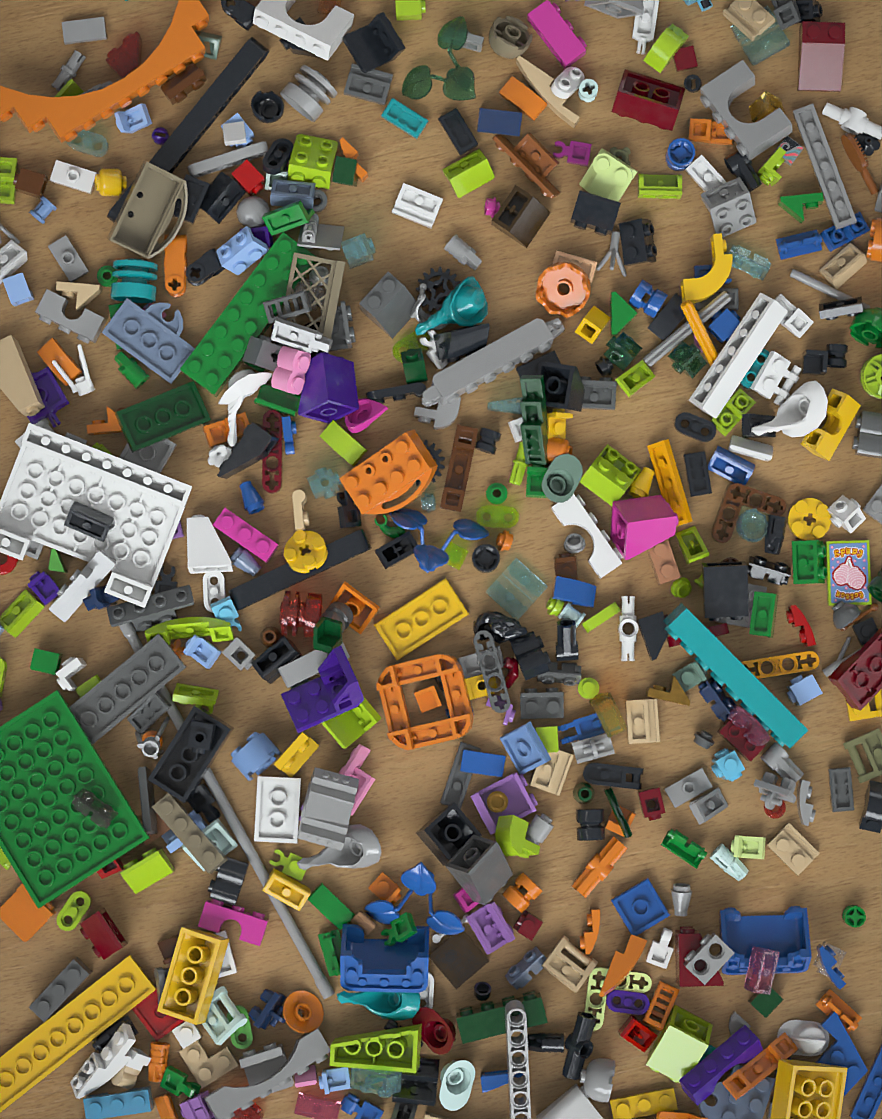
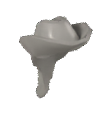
M361 824L349 825L342 851L325 846L318 854L309 858H302L297 864L303 870L312 866L326 864L352 869L369 867L379 862L381 846L371 829Z

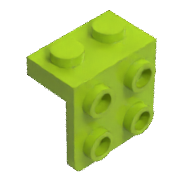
M298 134L289 161L288 181L316 183L317 188L329 189L338 142Z
M364 697L363 702L358 707L324 721L322 724L338 744L346 749L382 718Z

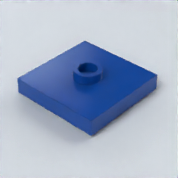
M648 878L611 899L629 932L635 936L670 916Z

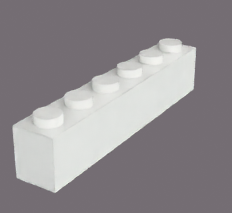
M760 292L689 401L716 419L788 311L777 301Z

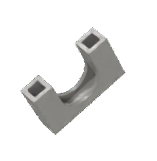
M741 60L700 88V101L705 108L709 107L712 110L714 120L725 127V134L730 140L734 139L737 143L736 147L742 156L746 155L749 160H752L792 133V123L780 108L755 123H743L731 115L729 107L732 101L756 85L755 75L746 63Z

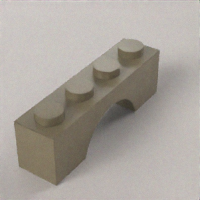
M167 793L152 806L207 873L212 874L228 860L216 844L196 825L176 797Z

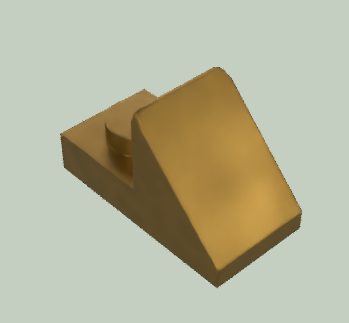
M672 676L669 692H665L666 687L653 685V689L647 688L646 697L690 706V700L675 676Z

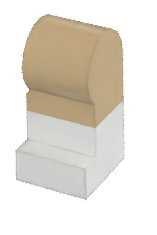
M132 1046L129 1049L131 1059L111 1078L114 1085L127 1090L134 1087L143 1065L148 1066L151 1060L142 1050Z

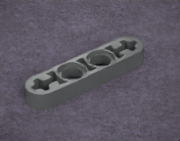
M479 631L473 638V644L490 706L495 712L503 713L510 707V698L494 640L488 631ZM483 634L485 638H489L486 646L487 649L492 647L493 652L489 651L480 655L479 650H484L483 645L477 643L480 635ZM486 655H491L495 659V664L491 668L485 667L483 664V658ZM492 676H497L501 680L500 686L496 689L491 688L488 684L489 678ZM504 690V694L500 693L501 700H506V704L503 705L504 709H500L499 706L495 707L494 703L497 702V696L494 695L492 697L491 692Z

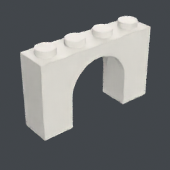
M296 0L260 1L254 11L253 24L327 61L343 41L344 35L348 34L352 29L354 14L336 5L322 22L315 25H304L294 21L287 14Z

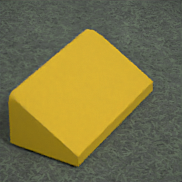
M275 868L271 871L262 891L298 911L301 910L311 894L309 887Z

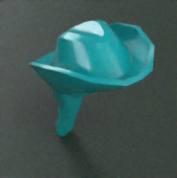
M473 276L462 280L450 292L438 312L430 316L425 322L417 324L415 328L416 334H425L428 330L441 324L454 323L459 326L471 327L481 323L488 314V303L478 281Z
M343 991L337 994V1000L341 1004L363 1005L372 1014L387 1020L402 1021L413 1018L420 1007L419 993L361 991L348 993Z

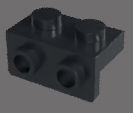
M641 218L619 223L624 265L631 266L645 262H656L657 248L654 244V226L651 220Z

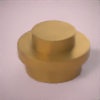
M494 791L487 797V806L492 812L500 813L507 808L508 798L503 792Z

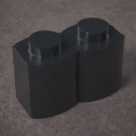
M531 631L518 638L509 640L525 680L550 671L548 664L551 661L547 651L542 652L541 648H544V644L540 635L536 637L534 631Z
M226 856L228 860L215 870L218 874L216 880H211L208 892H211L210 898L235 906L249 863Z

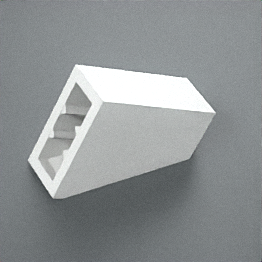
M193 515L192 518H187V557L190 574L233 572L231 560L209 517Z

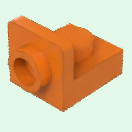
M383 871L368 887L378 898L389 901L393 905L402 896L399 893L402 888Z

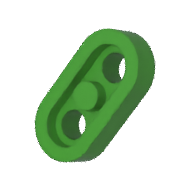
M235 1005L239 1012L245 1015L247 1022L239 1027L230 1037L232 1044L236 1048L246 1049L253 1041L248 1010L244 1006ZM228 1012L227 1019L229 1022H231L233 1020V1017ZM244 1033L247 1039L245 1041H241L239 1039V1034Z

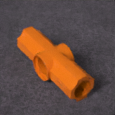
M613 836L603 849L592 857L585 866L586 869L571 886L586 898L596 885L608 876L614 868L613 865L628 848Z

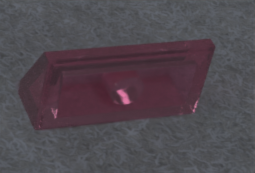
M753 947L744 989L753 993L770 995L780 952Z
M299 1092L294 1114L314 1119H337L341 1102Z

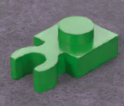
M405 912L399 918L390 922L392 928L382 930L381 935L389 936L384 945L393 946L396 942L402 943L416 934L418 931L412 913Z

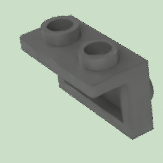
M580 376L585 389L582 409L615 410L617 382L612 381V378L606 377L595 381L591 380V377Z

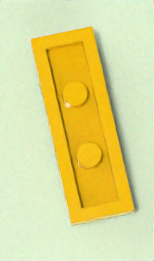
M673 1087L609 1099L613 1119H633L657 1114L658 1111L678 1110Z

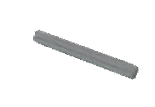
M723 291L698 312L702 323L706 322L731 301V297L727 292ZM688 321L644 357V361L648 366L654 365L693 332Z

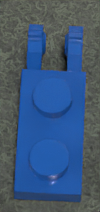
M615 708L584 716L557 727L558 731H565L568 728L575 727L577 735L561 739L562 744L575 740L580 741L621 728Z

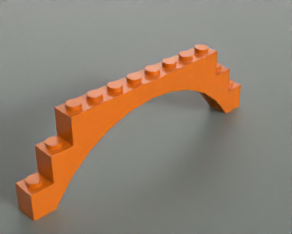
M178 0L171 25L159 46L142 65L125 78L103 89L78 96L46 97L28 95L0 85V121L6 122L13 117V113H16L29 133L40 131L45 127V123L48 122L61 143L74 140L78 136L77 133L82 130H90L96 125L95 122L101 118L104 120L114 114V110L119 107H127L132 103V99L138 95L139 97L146 95L150 88L156 84L157 86L164 84L169 76L174 73L176 75L180 74L186 69L188 64L192 62L195 64L204 58L205 46L195 33V30L201 31L207 27L209 14L199 0Z

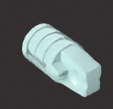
M722 843L709 857L724 872L737 881L743 879L749 871L739 858L734 857V853L729 851Z

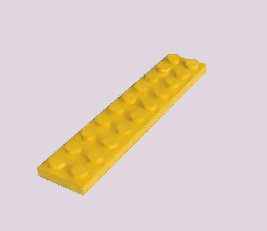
M131 955L0 1057V1113L156 990L155 985Z

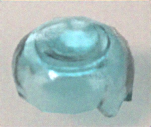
M756 508L744 511L738 517L735 526L738 535L742 539L753 543L760 541L766 535L768 524L766 516L757 511Z

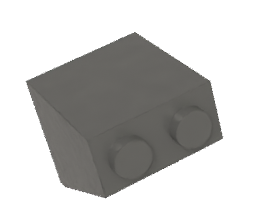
M387 272L359 305L361 312L393 339L411 319L410 314L416 300L399 280L390 272Z
M472 835L445 865L470 898L482 905L490 902L497 891L505 886L508 879L513 875L499 844L496 841Z

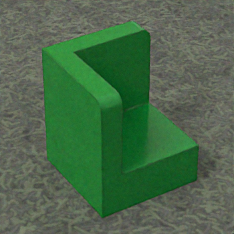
M34 648L30 669L56 675L59 671L63 654Z

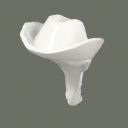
M246 369L235 373L228 381V389L218 404H228L229 435L227 441L230 446H235L237 441L236 413L244 398L254 394L260 386L264 385L272 377V373H255L253 370Z
M817 381L804 383L778 408L777 415L772 421L754 426L751 432L758 436L780 430L790 437H801L817 429L826 417L828 400L824 388Z

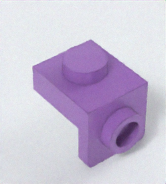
M496 695L497 702L494 703L495 707L499 706L500 709H504L505 700H501V697ZM488 698V699H487V702H486V706L491 707V706H490V702H489V698ZM512 704L505 711L503 725L513 721L516 710L512 709Z

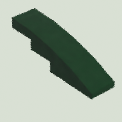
M522 375L520 383L523 399L520 401L523 422L520 428L525 462L530 465H546L548 459V434L543 375Z

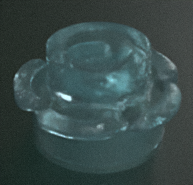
M425 492V497H421L422 509L427 510L428 513L436 510L434 493L427 494Z

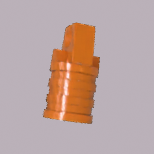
M152 1041L150 1042L151 1047L149 1051L151 1060L148 1064V1080L161 1082L168 1065L170 1044Z

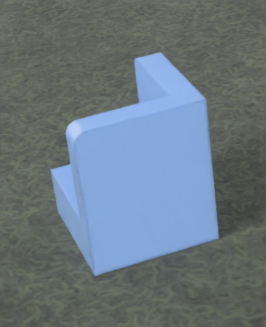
M23 273L3 279L8 297L14 307L34 300L32 291L29 289Z

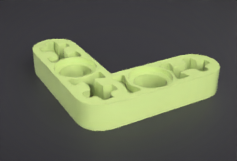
M595 967L588 977L584 1012L592 1014L593 1011H588V1007L594 1009L601 1008V1012L596 1011V1018L599 1019V1023H595L593 1031L600 1029L603 1025L607 995L602 997L600 1004H592L590 996L593 993H600L601 990L597 988L591 989V985L596 987V979L593 978V975H597L598 971H601V974L606 978L609 968ZM631 971L626 977V983L622 986H617L615 990L645 993L651 988L652 981L646 973ZM629 975H634L633 980H640L641 977H644V980L648 983L643 985V988H639L638 984L632 983V988L628 987L630 984ZM605 978L600 980V987L603 986Z

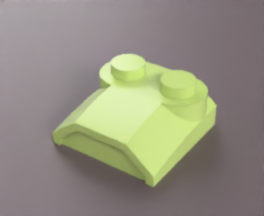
M601 148L579 185L590 194L619 202L638 171Z

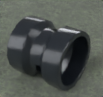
M827 344V367L846 368L847 360L845 359V354L848 352V345Z
M481 428V438L477 441L475 449L495 455L497 449L496 442L500 441L502 434L487 428Z

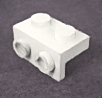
M70 657L61 664L63 668L56 673L59 677L56 681L63 690L75 691L77 686L71 677L87 666L83 658Z

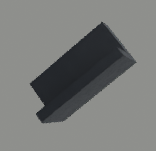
M220 172L210 184L200 209L208 214L216 223L220 224L246 191L234 179Z

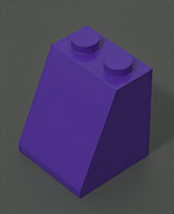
M320 352L311 358L309 368L305 373V383L301 393L298 415L330 424L333 420L336 421L358 410L359 403L354 362L343 357L330 355L328 352Z

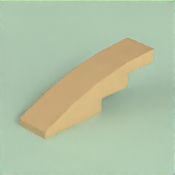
M518 56L516 64L527 83L558 117L572 128H575L580 117L564 107L567 99L559 98L553 94L551 85L554 79L523 57Z

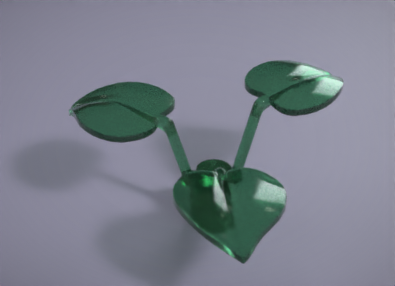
M463 16L446 23L440 29L437 37L439 47L448 49L447 52L455 68L447 72L446 78L434 74L430 75L431 70L426 65L413 68L403 82V96L414 100L424 98L432 88L431 79L445 82L443 84V93L449 99L464 101L476 98L473 71L468 67H461L452 53V49L460 50L467 40L468 26Z

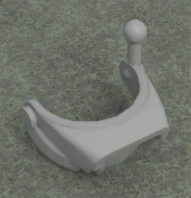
M421 283L419 286L420 295L410 314V317L417 319L419 323L425 322L431 316L420 307L426 298L424 291L427 286L425 283ZM441 324L430 330H440L448 324Z

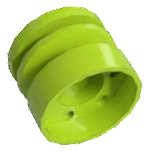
M882 354L870 357L860 370L862 388L868 395L877 399H882V380L880 379L882 377Z

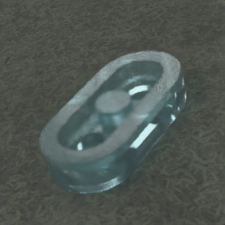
M85 130L77 133V137H81L80 143L76 144L74 140L67 142L71 149L94 157L104 156L109 149V144L104 136ZM97 143L102 144L99 150L94 148Z

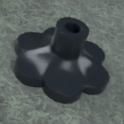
M864 132L855 136L857 138L856 142L859 141L857 145L861 144L859 148H863L861 151H864L866 156H871L874 151L880 148V142L873 136Z

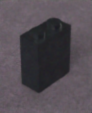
M746 562L702 563L704 617L709 618V621H720L724 617H730L731 620H742L743 617L749 616L748 566Z

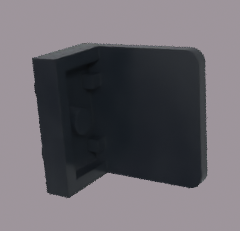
M384 12L376 15L368 25L345 34L343 37V42L360 70L364 73L395 60L406 49L402 39L397 35Z

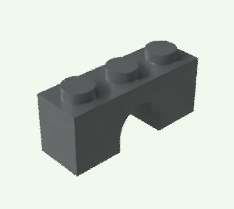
M76 957L29 1008L45 1022L93 971Z

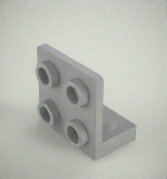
M740 177L700 194L703 203L710 212L715 234L722 233V238L757 222L750 192Z

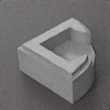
M735 1011L729 1019V1032L731 1036L744 1025L748 1028L751 1027Z

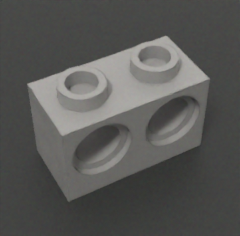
M715 933L711 936L709 934L704 936L699 942L701 946L696 952L692 950L684 958L686 962L683 965L704 985L735 953ZM714 943L719 944L721 947L717 955H712L709 952L710 946ZM699 959L704 960L706 963L705 968L701 971H697L694 968L695 962Z

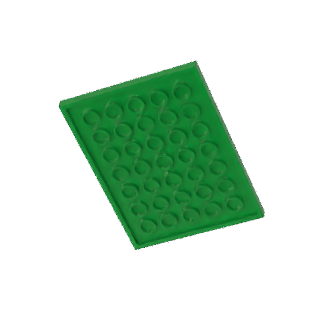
M56 690L0 726V847L38 909L150 838L59 690Z

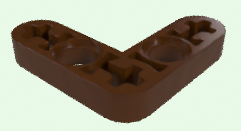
M732 483L725 490L711 531L712 538L719 543H726L730 540L742 505L769 515L780 516L786 510V502L780 497L739 483ZM737 486L739 487L738 491L745 494L746 489L749 490L745 503L742 502L744 497L736 496L734 499L733 494L730 493L731 489H736ZM758 493L762 499L761 503L757 506L752 505L750 502L751 495ZM766 496L769 497L768 502L776 503L778 500V505L781 506V509L776 510L775 513L773 508L767 505L765 510L762 509L766 503ZM726 507H731L734 510V516L731 519H726L723 516V510ZM720 519L731 523L730 527L726 525L724 529L727 536H722L721 539H718L719 535L716 534V531L721 530L723 524L719 523Z

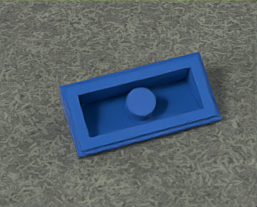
M717 446L707 465L708 470L733 483L742 485L747 484L755 469V464L720 446Z

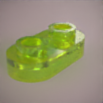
M415 331L407 335L393 346L394 358L398 362H402L401 354L399 353V349L405 347L407 350L421 348L422 352H424L429 347L419 343L417 338L424 336L427 341H430V335L427 332L417 335Z
M486 505L478 509L476 520L482 527L512 528L519 521V513L510 506ZM484 513H489L491 519L485 521L482 516ZM511 514L512 520L509 522L505 521L504 515Z

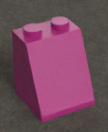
M662 495L613 501L610 539L623 558L629 560L674 536L676 526L679 523L678 516L673 512L669 503L665 501Z

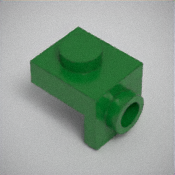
M544 465L527 467L526 497L547 498L542 491V480L548 469Z

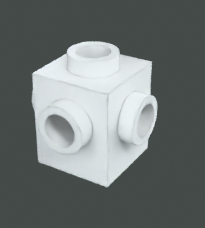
M844 495L827 509L832 516L830 518L831 522L838 528L842 526L849 533H852L866 519L860 510L861 506L853 498L849 500Z

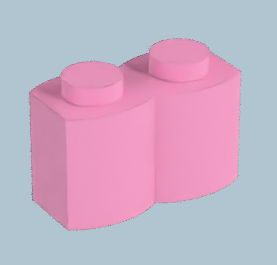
M283 345L278 354L277 368L272 376V387L299 395L305 383V373L310 365L311 354Z

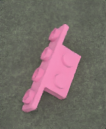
M361 744L353 749L350 759L339 771V774L359 779L355 803L351 811L352 816L375 781V778L360 769L371 751Z

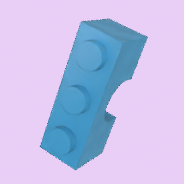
M151 1086L133 1088L115 1094H108L107 1092L87 1095L83 1099L86 1119H104L151 1112L154 1108Z

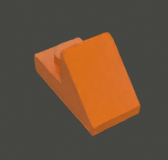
M108 406V423H105V420H94L91 425H87V434L90 436L123 433L115 416V412Z

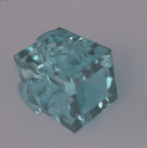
M326 467L314 471L315 475L307 478L315 499L324 497L326 500L336 496V491L340 490L338 485L342 484L338 473H333L331 469L327 470ZM324 480L329 481L327 486H322Z

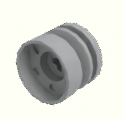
M302 65L300 71L303 75L299 73L294 75L299 86L288 82L280 92V95L301 115L315 122L323 113V109L318 102L321 101L329 105L331 100L327 96L335 98L337 91L321 73L306 65Z

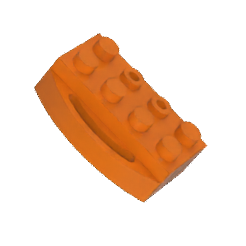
M413 429L399 436L343 475L339 480L362 515L384 514L405 507L417 499L430 484L438 465ZM417 480L421 481V485L407 500L394 507L386 509L383 507V503L400 497Z

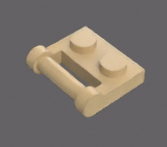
M296 490L292 495L296 531H306V526H310L309 514L307 511L304 512L307 496L302 490Z
M563 935L541 967L576 993L596 967L598 961L594 958L590 959L571 944L569 938ZM564 948L586 966L585 969H581L562 954V949Z

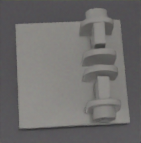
M314 213L308 223L301 225L297 246L308 249L323 248L329 251L340 250L344 226L319 224V217Z

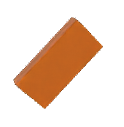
M169 1092L154 1098L161 1119H179Z

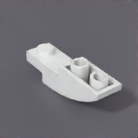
M123 1023L103 1048L100 1054L93 1052L73 1077L70 1083L76 1098L80 1099L101 1087L115 1076L131 1059L129 1049L136 1039L129 1024Z

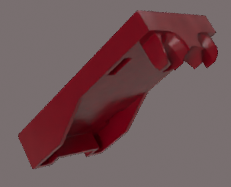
M882 626L859 651L843 661L828 677L832 684L846 698L849 706L860 711L882 689Z

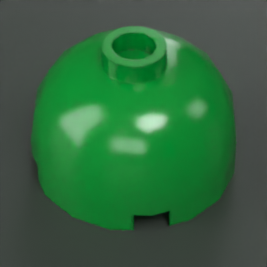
M881 308L863 309V312H859L853 318L850 325V334L857 342L865 346L872 343L876 344L875 348H882Z

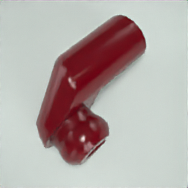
M506 657L503 661V667L508 668V674L504 678L507 689L511 688L519 677L518 661L514 657Z

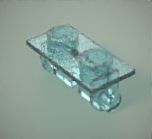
M733 245L729 253L733 257L732 267L740 269L754 278L764 280L772 264L768 262L769 259L756 253L753 259L749 258L751 251L740 245Z

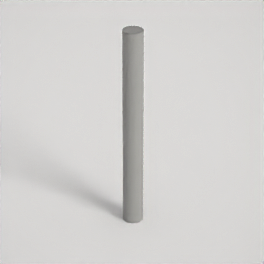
M795 269L790 274V277L837 300L853 298ZM863 303V309L870 308L869 305Z

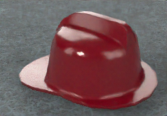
M419 1008L412 1019L413 1025L422 1024L421 1039L433 1053L438 1055L448 1053L453 1047V1042L456 1041L454 1024L450 1020L442 1018L432 1008Z

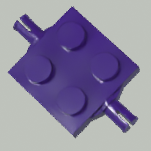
M49 367L39 372H31L45 408L41 409L36 415L27 416V418L33 425L48 418L52 427H57L56 423L59 426L61 422L55 413L70 403Z

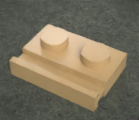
M735 0L727 10H723V15L751 41L755 40L754 38L757 35H761L775 23V18L756 0Z
M657 699L625 701L628 744L660 742Z
M561 750L548 753L551 760L535 768L530 786L560 796L574 756Z
M787 823L766 844L797 876L820 854L790 823Z

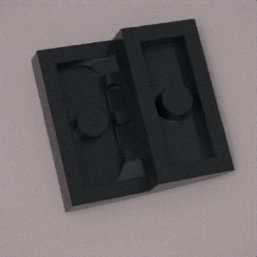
M420 1057V1067L416 1073L395 1071L392 1102L435 1106L440 1059Z

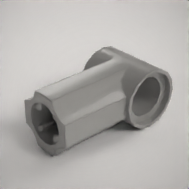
M776 742L760 757L782 779L786 777L796 783L804 775L789 758L787 752Z

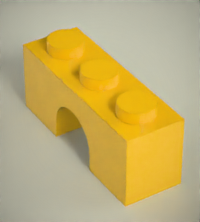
M833 388L827 397V421L821 429L817 428L805 435L801 442V445L813 455L830 461L861 406L848 394Z

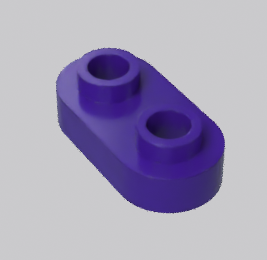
M614 989L606 996V1004L614 1012L641 1015L646 1013L650 1006L649 999L644 993ZM616 996L621 998L618 1004L613 1003V998ZM637 999L642 1000V1005L639 1007L634 1005Z

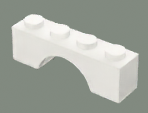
M573 494L569 500L557 503L551 510L563 526L577 525L584 528L590 534L593 541V552L588 563L601 579L621 565L620 559L623 557L616 547L614 549L611 548L608 543L610 538L604 530L600 531L595 524L598 521L591 512L588 514L583 508L586 504L580 495L575 496Z

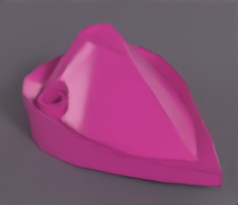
M358 399L359 409L345 416L348 430L352 433L361 432L381 416L388 407L373 400Z

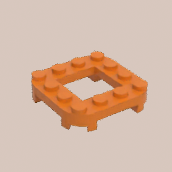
M436 654L388 666L381 673L376 683V688L380 693L389 731L387 733L388 738L398 747L404 750H412L461 738L472 729L473 711L464 673L460 663L454 656ZM441 676L450 718L411 727L401 685Z

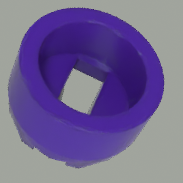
M158 127L152 132V139L158 145H163L170 137L168 131L163 127ZM156 132L166 134L165 138L155 135Z

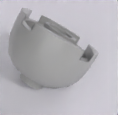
M608 1058L593 1059L587 1065L586 1070H581L580 1082L583 1083L586 1095L592 1100L605 1103L609 1101L613 1086L611 1084L612 1077L615 1074V1060Z

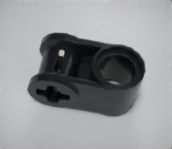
M221 0L223 11L241 27L249 31L253 26L256 7L245 0H234L235 6L230 5L227 7V1L231 2L232 0Z
M210 249L187 267L186 276L191 285L200 286L225 269L221 266L216 249ZM192 272L199 273L200 277H193Z

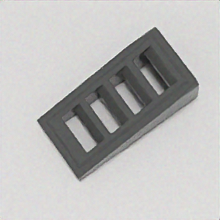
M306 290L263 302L269 323L275 322L277 318L274 316L272 304H275L278 313L277 317L281 319L312 311ZM299 296L301 297L304 309H300L297 299ZM289 299H292L293 305L295 308L294 312H292ZM282 301L284 302V306L287 314L284 315L280 305V302Z

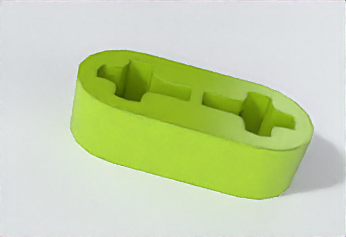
M614 602L581 625L588 633L620 612L621 609Z

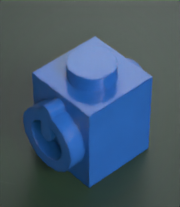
M726 309L724 312L719 310L711 318L713 322L708 326L707 330L721 344L724 341L728 342L740 324L739 320L741 318L734 310L729 311Z

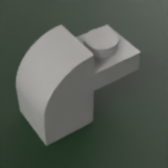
M461 397L452 404L446 403L442 405L438 402L437 410L415 407L414 417L423 423H430L431 420L435 421L434 429L436 430L447 428L453 424L458 416Z

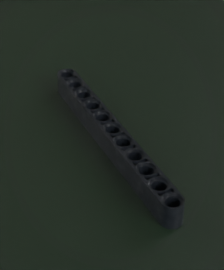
M251 37L149 163L172 174L264 61L269 53V49ZM132 184L109 211L107 218L112 222H115ZM142 192L137 193L138 198L142 197ZM129 211L128 217H132L133 212Z

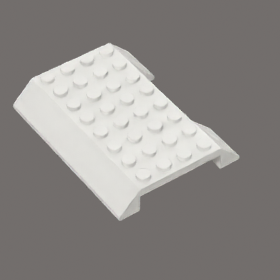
M29 423L21 442V449L0 500V552L23 561L33 540L89 562L99 550H102L116 562V565L111 569L113 572L104 592L145 608L183 514L192 486ZM74 501L114 518L104 542L64 526Z

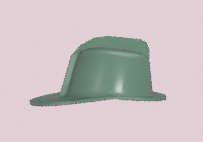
M561 454L551 462L542 480V491L549 500L563 503L572 497L583 474L580 461L573 455Z

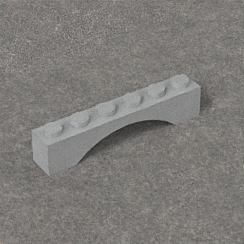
M317 1028L296 1040L287 1061L269 1078L244 1087L221 1086L203 1098L216 1119H231L235 1116L234 1111L237 1109H247L254 1104L252 1100L258 1096L261 1099L272 1093L271 1088L279 1085L282 1087L291 1081L290 1077L295 1073L301 1075L310 1069L308 1065L316 1061L318 1064L327 1059V1053L330 1052V1048Z

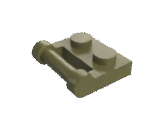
M879 728L843 743L857 770L859 783L882 775V734ZM856 745H862L873 771L866 772Z

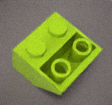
M607 444L583 475L580 483L612 506L613 501H619L641 469Z
M153 848L142 855L143 860L138 861L136 858L123 866L125 870L120 874L135 894L175 871L163 848L158 851L156 848Z

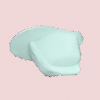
M452 1060V1062L443 1067L440 1074L441 1087L439 1099L445 1109L455 1111L467 1103L475 1078V1068L471 1062Z

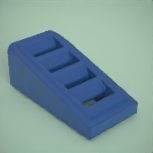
M508 1070L480 1073L482 1093L508 1084ZM516 1073L513 1077L519 1078L523 1076V1073Z

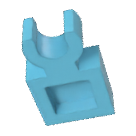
M230 596L210 604L217 619L227 621L231 624V627L236 626L239 631H242L240 622L235 619L239 617V614Z

